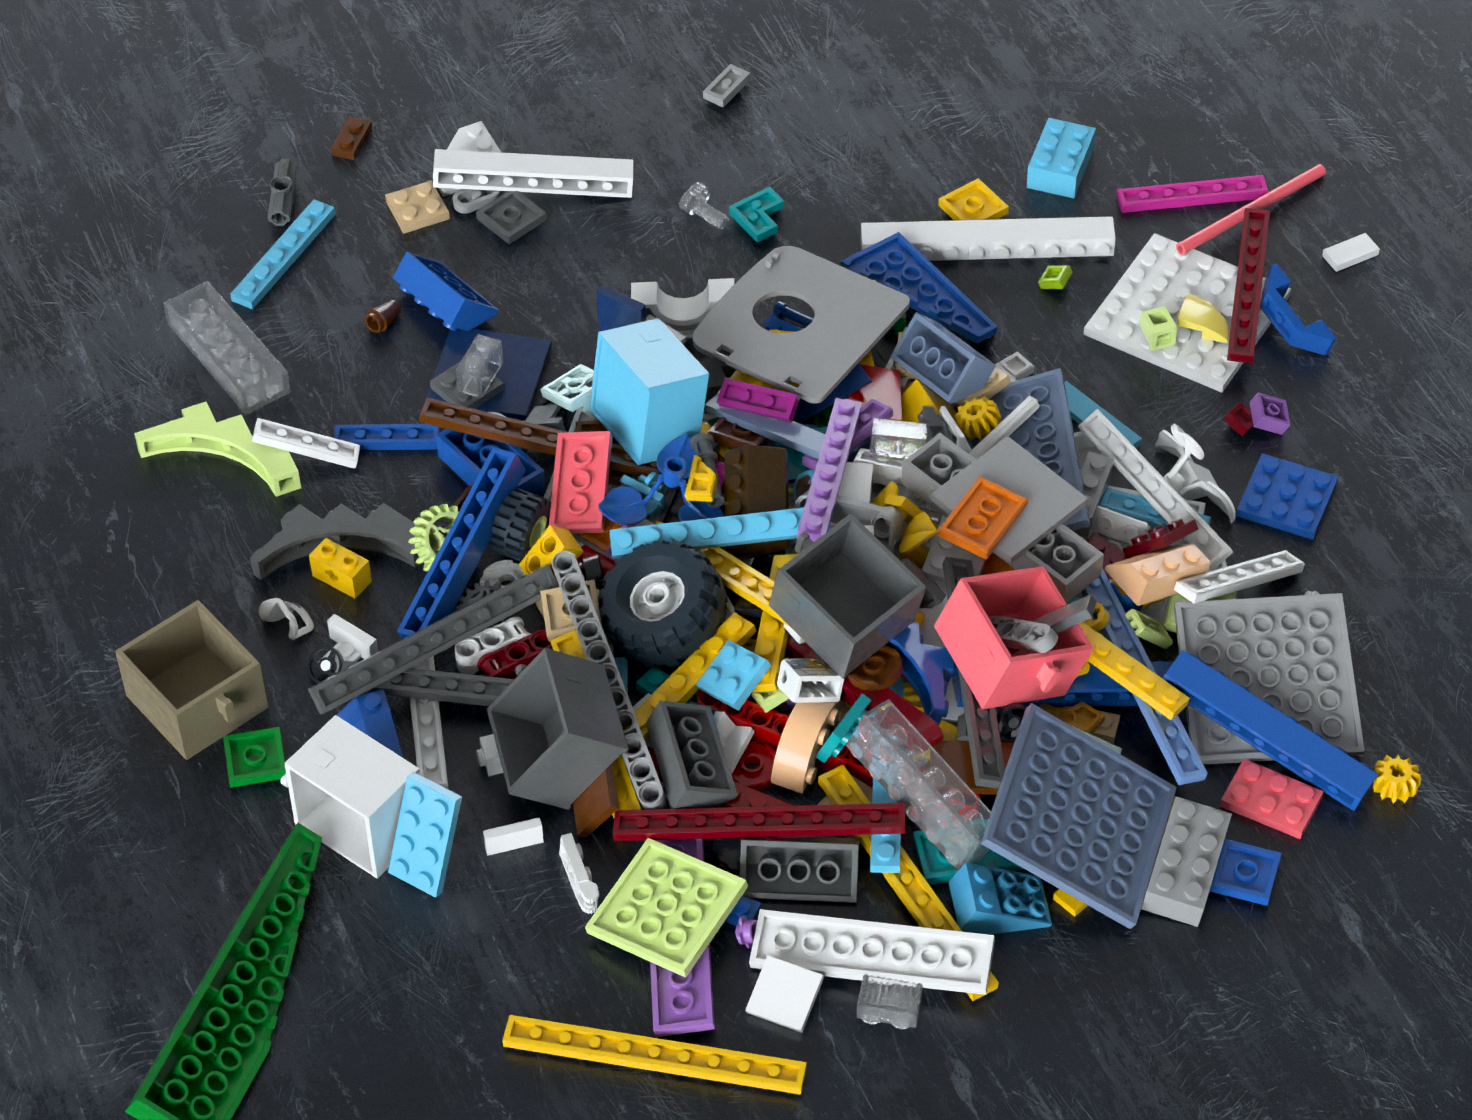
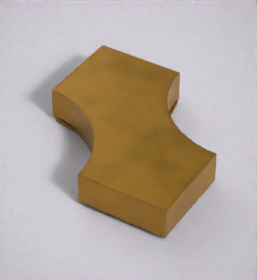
M1084 701L1065 708L1053 707L1046 703H1042L1039 708L1070 726H1074L1091 735L1105 722V715Z

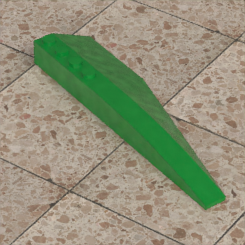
M300 823L295 825L125 1110L126 1113L137 1120H231L270 1050L272 1042L270 1040L273 1029L276 1026L277 1012L283 998V988L289 973L298 937L297 931L303 917V907L306 896L309 893L310 879L315 869L322 837Z

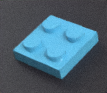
M728 640L699 679L696 686L701 691L739 711L771 667V664L766 659Z

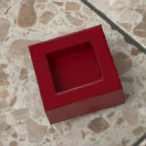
M1242 402L1238 403L1223 418L1241 436H1244L1254 427L1251 411Z

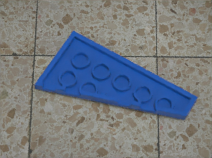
M900 232L842 260L840 266L871 280H876L880 284L907 295L910 299L911 308L976 344L995 335L998 326Z

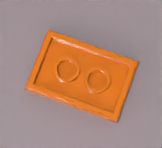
M979 476L938 529V536L987 560L1025 509L1028 499Z

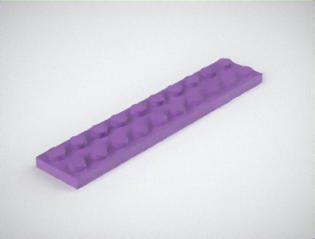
M662 782L661 784L668 800L664 783ZM658 796L649 798L648 802L655 801ZM669 800L667 809H671ZM704 839L655 840L705 862ZM710 943L686 978L650 962L653 1032L655 1037L715 1029Z

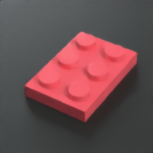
M1244 759L1223 795L1220 807L1301 839L1322 800L1324 791Z

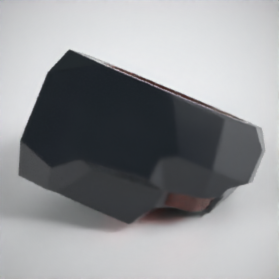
M741 838L713 839L712 852L719 860L720 867L729 873L740 872Z

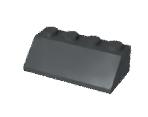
M659 701L648 718L646 725L671 809L714 808L735 799L738 794L711 707Z
M812 836L741 838L740 878L745 879L748 884V888L742 896L758 899L857 902L859 838Z

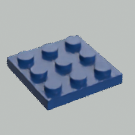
M1262 453L1238 505L1236 516L1314 540L1338 483L1339 476Z

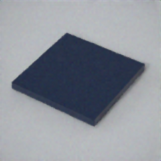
M457 328L456 331L450 330L433 379L471 355L501 380L504 385L502 392L477 407L476 410L497 412L508 418L525 421L536 395L552 343L551 340L479 329L465 331ZM429 387L425 401L427 398L446 402Z

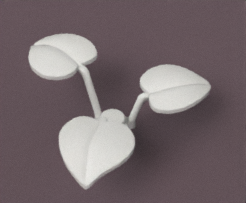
M1175 423L1171 426L1173 436L1166 430H1162L1159 433L1155 446L1179 458L1171 471L1163 478L1181 496L1195 488H1203L1205 494L1229 516L1230 522H1234L1235 508L1232 501L1211 481L1206 483L1199 481L1183 487L1185 480L1178 471L1187 459L1193 462L1190 456L1191 453L1200 460L1204 458V452L1200 445Z

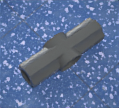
M280 159L279 162L275 163L274 176L270 182L271 196L268 221L274 223L275 226H284L287 222H290L292 205L295 202L294 188L297 164L290 159Z

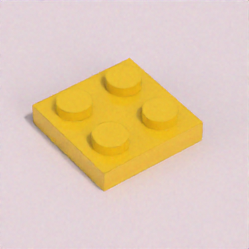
M979 178L939 198L938 206L954 221L997 220L1009 212V206Z

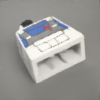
M790 657L782 660L777 680V686L794 703L839 702L844 679L831 667L817 659H792Z

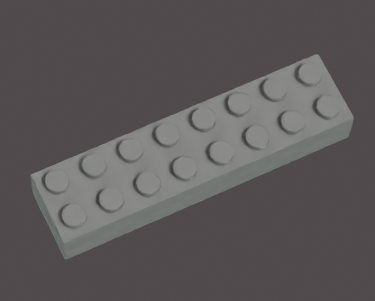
M939 433L902 462L901 483L948 518L949 514L930 500L931 493L976 459ZM1062 523L1014 562L1008 564L1015 570L1044 566L1067 604L1101 576L1104 554ZM993 551L994 554H996L998 557H1000L1002 560L1008 563L1005 559H1003L1000 555Z

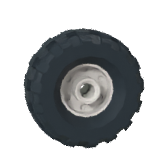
M665 540L653 541L652 545L644 546L642 544L633 548V552L626 557L622 555L615 562L614 569L607 571L603 579V589L599 590V612L604 633L625 659L634 664H643L648 668L661 669L663 665L674 668L681 666L682 662L697 651L706 640L714 637L717 633L716 630L725 622L727 615L725 609L728 602L727 591L717 570L700 550L695 551L690 545L673 541L671 544Z

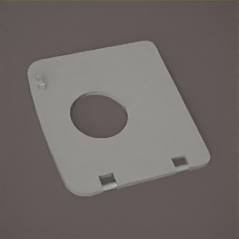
M782 246L775 248L761 259L715 304L694 330L693 345L702 354L711 358H717L739 371L779 389L797 394L801 399L809 403L817 404L827 398L908 310L910 299L899 291L801 248ZM793 296L807 302L812 307L815 316L806 328L794 333L781 334L770 332L759 326L754 320L753 312L759 303L768 298ZM722 349L731 353V355L728 357L719 353V351ZM789 381H792L799 384L800 386L796 388L787 383Z

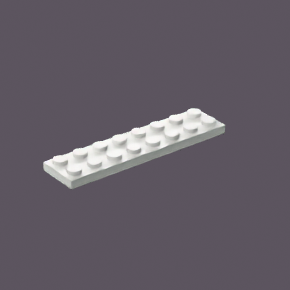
M760 909L749 964L750 968L762 969L766 957L769 955L827 977L986 995L995 937L994 935Z

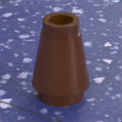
M391 300L369 310L365 317L366 326L374 333L384 332L401 312V306L397 301Z

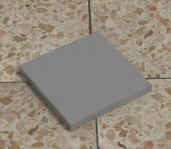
M1008 436L932 492L930 496L932 502L950 515L978 477L981 476L1028 499L1025 509L994 549L998 555L1010 564L1085 507L1088 502L1086 496Z

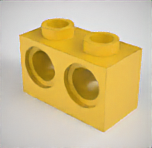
M549 525L519 563V566L526 575L543 565L549 564L557 580L552 567V559L555 554L560 551H570L578 559L583 550L569 529Z

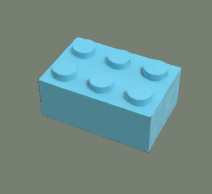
M1048 118L1028 165L1027 188L1074 199L1094 151L1096 128Z

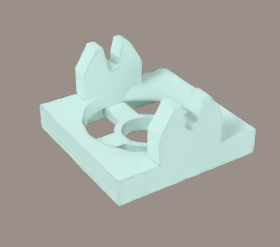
M580 364L540 389L542 396L571 412L581 407L584 413L593 418L595 415L589 409L592 387H587V383L593 381L594 370Z

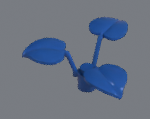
M688 434L671 441L659 452L656 463L662 474L658 475L656 483L644 499H642L641 494L636 489L622 486L611 490L603 501L598 504L600 512L609 520L621 525H635L646 518L647 509L644 505L650 501L660 484L664 482L670 488L681 487L683 501L686 505L679 509V522L724 517L720 507L711 508L710 505L708 506L707 501H686V480L684 478H689L695 455L694 450L690 446L691 439Z

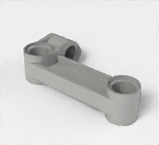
M809 490L796 500L795 508L805 507ZM838 495L831 523L838 524L849 514H852L862 525H873L874 536L895 557L899 558L901 553L899 546L904 522L902 512L893 506L882 507ZM884 519L889 522L890 526L885 523Z

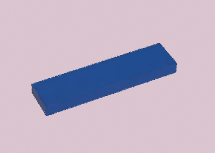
M429 424L335 425L334 438L360 445V450L437 449V434L441 432V429Z

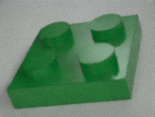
M280 727L223 736L230 788L279 780L286 774Z

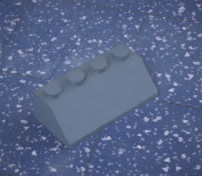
M915 313L890 357L951 404L983 389L996 367L995 364L937 321L919 313Z

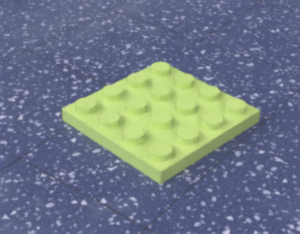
M647 838L589 920L585 929L588 934L686 978L748 888V884L743 878Z

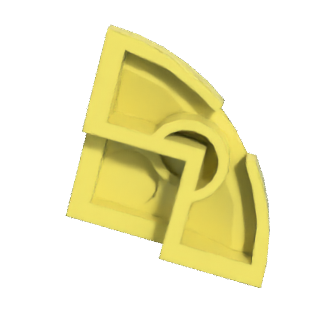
M1187 294L1178 317L1177 326L1203 331V339L1227 343L1229 330L1224 316L1210 302L1195 295Z

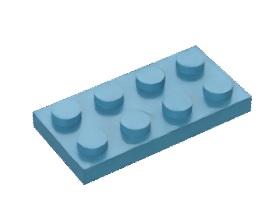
M415 772L407 776L388 873L435 898L443 892L462 796Z

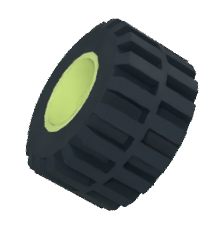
M517 488L511 491L501 503L494 518V525H492L491 530L493 534L490 540L493 550L521 562L549 526L551 501L523 489Z

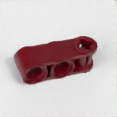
M538 630L498 650L484 654L479 658L476 666L480 672L488 677L516 679L518 676L516 675L515 668L518 665L528 666L544 648L553 650L551 642L548 641L546 630Z

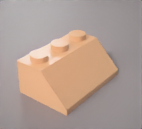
M1194 544L1168 546L1106 565L1105 571L1133 602L1140 606L1177 594L1178 592L1174 590L1177 581L1206 573L1211 562Z

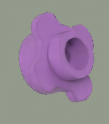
M745 915L740 916L735 930L739 944H745L747 948H752L757 920H748Z

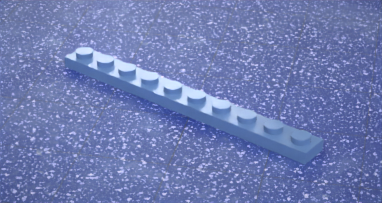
M1102 568L1101 576L1081 591L1083 597L1092 594L1095 600L1101 603L1109 612V622L1101 629L1103 636L1156 674ZM1097 612L1093 613L1095 620L1098 619ZM1133 694L1178 785L1205 780L1207 771L1178 715L1170 720Z

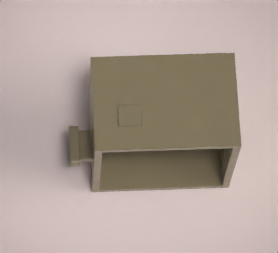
M199 600L115 651L126 696L186 760L268 708L260 663Z

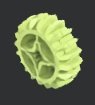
M447 504L439 505V507L436 505L431 506L429 511L424 510L421 512V518L418 517L413 521L416 527L411 528L409 532L415 537L409 539L408 542L415 544V548L410 553L418 554L419 557L415 563L420 564L424 562L423 571H429L459 513L457 506L448 507ZM436 520H442L449 523V526L445 528L436 527L433 523Z

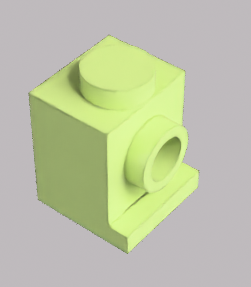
M1166 306L1141 312L1140 328L1149 342V349L1154 351L1174 346L1177 326Z

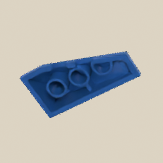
M384 689L356 696L336 715L403 758Z

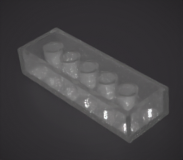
M208 281L163 302L167 324L245 415L291 392L287 370Z
M889 699L866 712L846 745L852 755L865 766L871 776L882 785L893 800L897 803H905L908 817L918 825L929 841L935 844L948 862L958 871L965 863L975 864L983 859L989 848L982 845L981 841L991 811Z

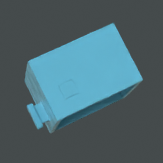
M659 318L598 332L589 409L604 427L611 432L612 436L622 445L637 465L657 461L659 452L671 441L685 434H688L691 439L694 435L701 433L709 373Z

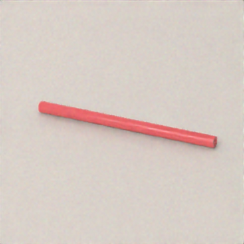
M1318 164L1177 243L1176 249L1178 253L1184 255L1241 223L1244 219L1245 208L1264 210L1326 174L1324 166Z

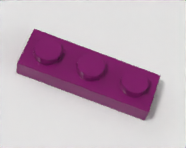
M725 378L716 403L722 407L792 423L800 397L797 394Z

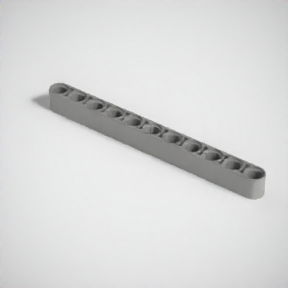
M560 551L553 557L552 567L586 659L604 665L607 678L613 679L609 685L614 702H622L621 705L616 706L621 726L623 728L624 726L631 725L627 730H623L628 750L623 752L622 756L643 810L667 809V797L580 566L572 552ZM587 611L585 614L579 615L581 612ZM596 633L593 637H588L590 634ZM600 656H605L601 660H596ZM640 749L637 753L630 754L632 750ZM649 772L647 776L639 778L642 773ZM658 796L655 801L648 802L649 798Z

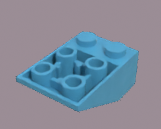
M965 863L948 882L957 924L962 932L990 935L1045 928L1052 925L1042 880L1036 875Z

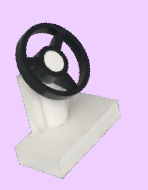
M334 614L327 620L330 638L336 641L337 644L334 647H318L310 654L307 662V671L310 678L314 682L320 683L321 681L314 676L312 669H319L321 673L331 677L341 672L343 661L357 662L361 657L366 659L377 653V639ZM330 649V651L321 660L318 661V664H312L315 656L320 651Z

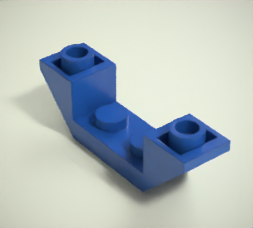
M1277 263L1273 264L1265 279L1260 304L1261 310L1290 346L1321 355L1329 354L1337 338L1322 319L1308 326L1303 324L1301 318L1294 313L1283 298L1291 281Z

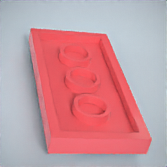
M610 431L558 433L549 525L569 529L571 534L604 533L605 516L600 512L598 504L603 501L608 492L612 434Z

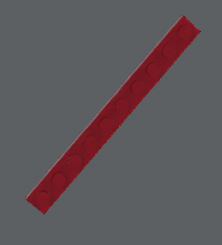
M905 803L617 810L614 814L613 837L614 841L647 840V838L652 840L906 834Z

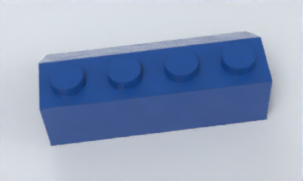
M406 252L393 276V279L400 284L399 288L402 291L414 295L415 302L428 307V312L434 317L444 320L443 325L450 330L456 331L458 328L470 331L496 316L499 312V309L441 262Z

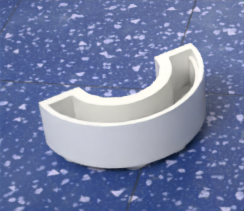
M734 278L708 279V284L704 291L689 298L669 296L659 288L657 282L631 283V298L646 305V317L651 314L686 338H693V332L700 322L734 285Z

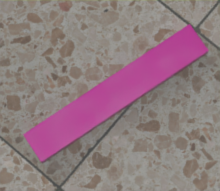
M1264 175L1117 189V199L1121 213L1255 200L1269 191Z

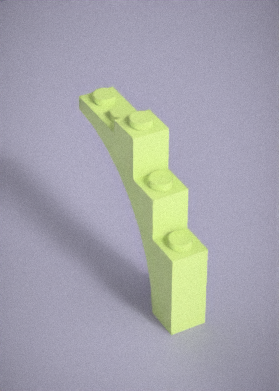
M207 402L182 409V418L134 433L141 458L165 452L203 451L223 455L241 462L254 470L268 483L276 497L301 488L299 472L289 451L252 442L253 436L242 414L216 423Z

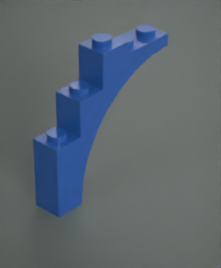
M914 622L886 643L885 646L897 650L900 654L904 670L902 674L916 691L924 709V714L939 725L942 717L946 718L948 714L949 702L945 700V695L951 677L955 678L957 665L947 648L923 644L924 637L919 633V623Z

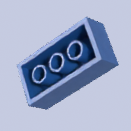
M445 429L437 434L438 457L471 487L492 448L495 447L516 453L525 467L526 471L517 488L538 496L545 493L544 470L518 446L450 429Z

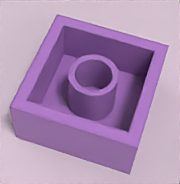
M1258 392L1249 402L1254 427L1283 435L1291 425L1286 400Z

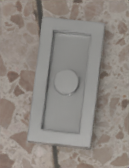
M730 64L703 91V99L724 107L750 81V72Z

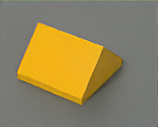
M916 379L901 396L902 423L906 430L911 426L913 432L918 431L919 421L917 416L920 414L923 406H933L937 418L941 406H945L955 421L957 413L951 404L919 379Z

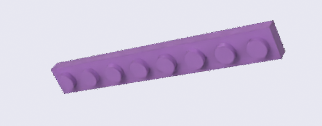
M835 399L798 528L797 539L803 531H806L810 535V539L815 542L829 529L860 417L862 402L850 399Z

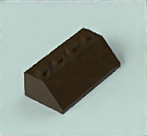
M747 444L724 451L725 516L789 509L787 449ZM790 539L726 546V550L744 561L790 548Z

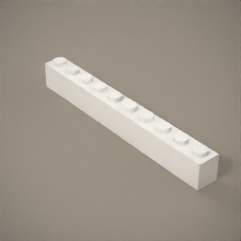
M1113 217L861 223V251L900 232L929 261L1114 256L1115 231Z

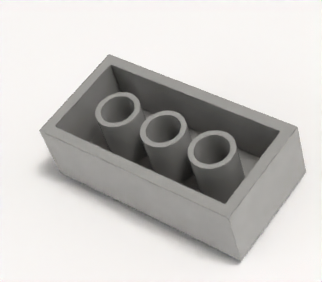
M1175 796L1141 907L1142 910L1198 927L1226 836L1231 813Z

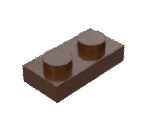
M349 116L331 147L332 156L355 160L372 130V121Z

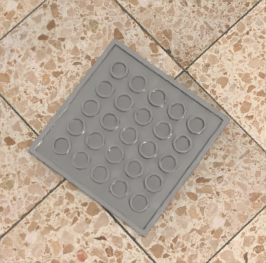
M1342 593L1212 600L1195 604L1192 602H1177L1174 604L1179 654L1184 650L1189 654L1198 656L1204 664L1212 669L1220 670L1225 674L1226 678L1236 684L1245 686L1251 694L1261 700L1270 702L1276 710L1284 715L1292 716L1300 725L1309 731L1317 732L1325 741L1334 747L1342 748L1349 756L1364 754L1365 750ZM1186 706L1189 737L1203 764L1238 763L1244 759L1251 762L1273 760L1191 706Z

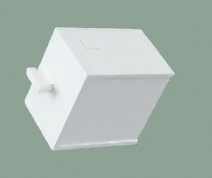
M335 715L285 762L286 774L281 778V784L289 787L295 825L300 823L322 837V843L378 879L390 865L407 776L413 772L418 774L420 771L412 763Z

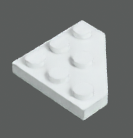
M482 121L459 128L447 150L501 153ZM438 188L443 197L461 190L456 188Z

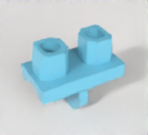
M651 472L648 476L641 474L638 481L623 475L620 482L623 486L636 489L641 494L642 499H644L656 483L659 474L656 472ZM660 484L650 501L644 505L647 509L646 517L651 520L659 510L663 511L666 502H664L665 496L661 494L665 487Z

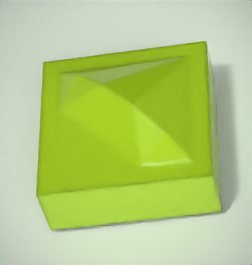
M1068 265L1048 266L1038 281L1040 288L1063 289L1073 273L1072 269Z

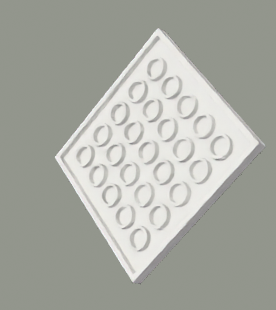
M1154 233L1086 324L1083 335L1214 390L1223 392L1243 364V362L1227 361L1238 267L1195 249L1181 255L1176 249L1178 242ZM1263 277V280H1262V289H1261L1260 304H1261V299H1262V293H1263L1264 283H1265V279H1266V278H1264V277ZM1288 288L1283 297L1286 301L1290 297L1291 288ZM1187 294L1195 295L1210 302L1224 316L1229 330L1227 343L1203 339V331L1177 326L1178 317ZM1166 306L1177 326L1176 342L1174 346L1151 351L1149 349V342L1140 328L1141 312ZM1260 307L1255 345L1271 324V321Z

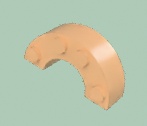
M844 701L796 703L785 725L776 751L771 783L803 794L807 785L814 782L817 774V768H815L817 758L815 756L819 752L821 745L823 746L827 741L829 732L833 733L849 711V709H846Z

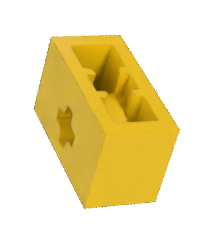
M327 538L309 555L313 577L354 599L372 582L369 560Z

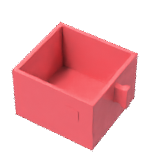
M1044 566L961 578L934 625L982 710L1066 695L1094 649L1080 625L1077 624L1057 633L1058 641L1048 652L1035 653L1019 650L1013 654L1009 653L990 621V616L997 615L1033 621L1067 605Z

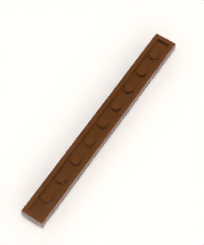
M431 398L426 399L419 418L421 423L555 456L558 433H567ZM612 443L611 470L638 477L641 474L648 476L651 472H656L659 475L662 474L657 467L656 461L637 465L622 445Z

